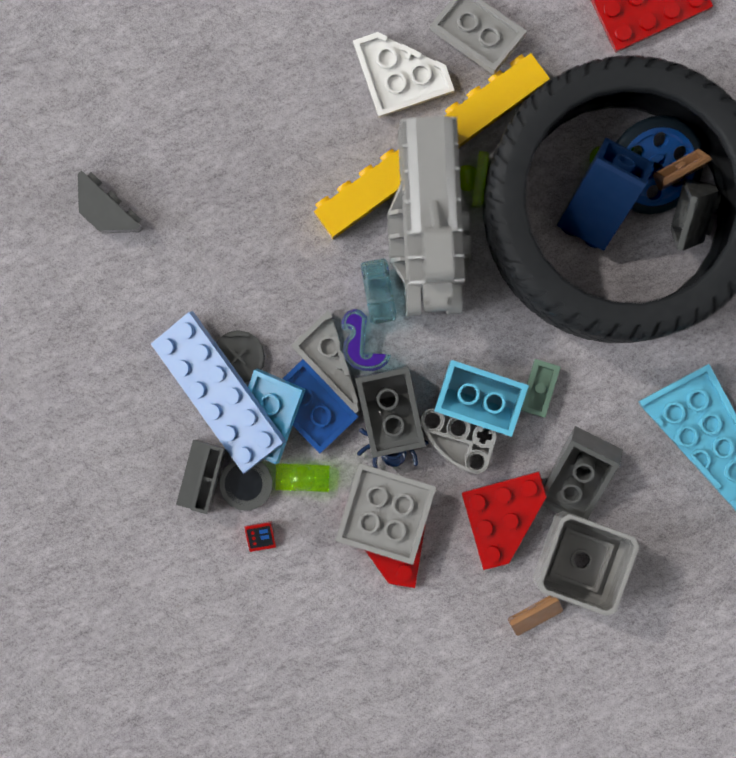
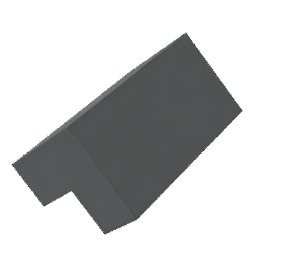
M193 440L176 505L190 508L192 511L203 514L210 513L226 453L225 447Z

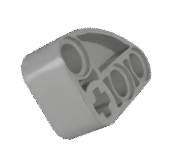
M435 409L425 410L420 417V423L433 447L444 458L459 468L473 474L483 473L491 459L496 442V432L488 429L487 433L491 434L490 440H484V443H480V438L476 437L477 432H482L484 428L462 421L465 425V431L462 435L455 436L450 428L451 424L459 419L435 412ZM429 413H435L439 416L440 422L436 428L432 429L425 425V417ZM473 454H479L483 458V465L479 469H472L469 465V459Z

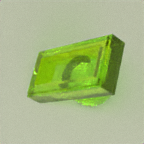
M487 151L478 152L476 168L471 165H462L459 170L460 188L463 191L473 190L471 207L475 208L482 207L484 201L489 153Z
M276 464L275 490L329 492L330 465Z

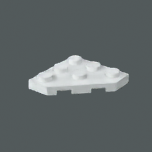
M379 32L353 40V45L378 118L455 91L445 64L437 60L434 61L404 44L401 45Z

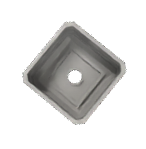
M562 511L554 515L532 578L536 587L542 593L608 616L617 611L639 549V544L635 537L627 533ZM580 552L586 553L589 558L588 564L584 567H577L574 563L575 555Z

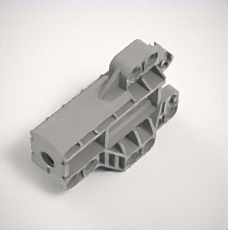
M434 116L401 119L398 128L400 186L387 213L389 262L404 282L406 317L421 315V288H423L425 312L446 311V315L461 314V283L465 282V275L471 262L469 207L460 188L457 117Z

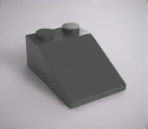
M684 178L670 228L677 250L683 251L702 244L705 241L706 235H711L714 224L711 216L713 209H718L721 200V194H718L716 185Z
M408 366L355 377L372 458L426 447Z
M575 426L544 484L547 497L542 506L556 513L566 511L588 519L619 468L623 449Z

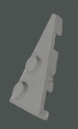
M327 311L291 347L356 414L360 410V406L332 315Z

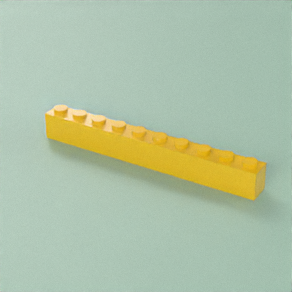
M531 53L526 57L522 54L510 62L511 68L504 73L501 70L497 71L495 75L488 79L489 84L482 89L480 86L475 87L466 95L468 97L467 100L461 104L457 101L445 110V116L457 117L458 149L529 98L537 89L542 88L550 80ZM393 148L380 157L382 162L375 167L371 164L358 173L360 178L353 183L350 180L346 181L337 188L339 193L330 199L329 196H326L315 204L317 209L314 210V214L333 240L396 194L400 186L399 149L397 151H394Z

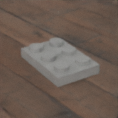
M451 0L430 25L432 32L493 75H495L521 43L527 33L525 29L483 0Z

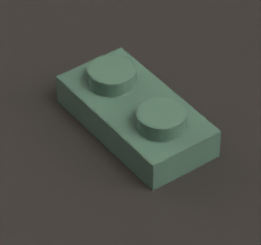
M534 359L526 384L529 386L521 411L543 418L546 417L561 366Z

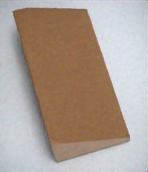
M697 149L657 171L652 176L658 189L662 191L705 167L711 161V157L702 150Z
M549 595L512 615L507 620L514 633L519 636L560 614L563 608L558 598Z

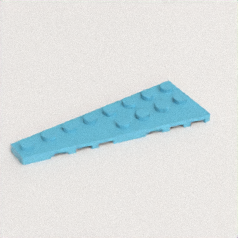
M707 364L639 400L638 403L736 511V413L710 364Z

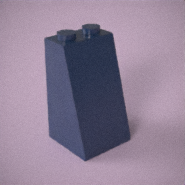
M606 137L561 214L557 226L566 234L581 238L590 247L599 248L604 251L645 188L654 163Z

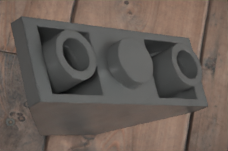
M81 170L78 173L79 213L99 232L132 233L142 231L143 227L138 224L142 219L131 209L127 212L119 206L122 201L111 190L106 194L99 187L102 182L92 172L86 175Z

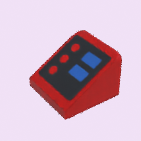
M272 521L244 526L250 552L276 548Z

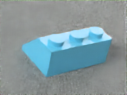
M450 360L434 411L512 437L529 385Z

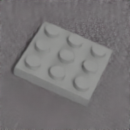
M359 463L335 541L413 565L437 487Z

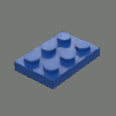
M304 359L282 378L306 389L293 426L319 454L358 418V415Z

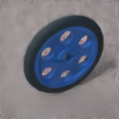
M664 115L648 117L636 122L625 130L616 143L629 150L639 145L642 148L640 156L660 164L658 170L652 167L645 188L631 208L636 213L650 215L663 213L677 206L684 180L683 178L678 184L671 185L662 191L659 190L655 197L648 198V188L656 185L652 175L679 160L675 159L673 155L677 147H685L684 156L697 149L703 151V148L695 130L686 122L676 117ZM663 132L665 134L664 143L660 146H655L653 143L656 134ZM703 168L685 178L699 181Z

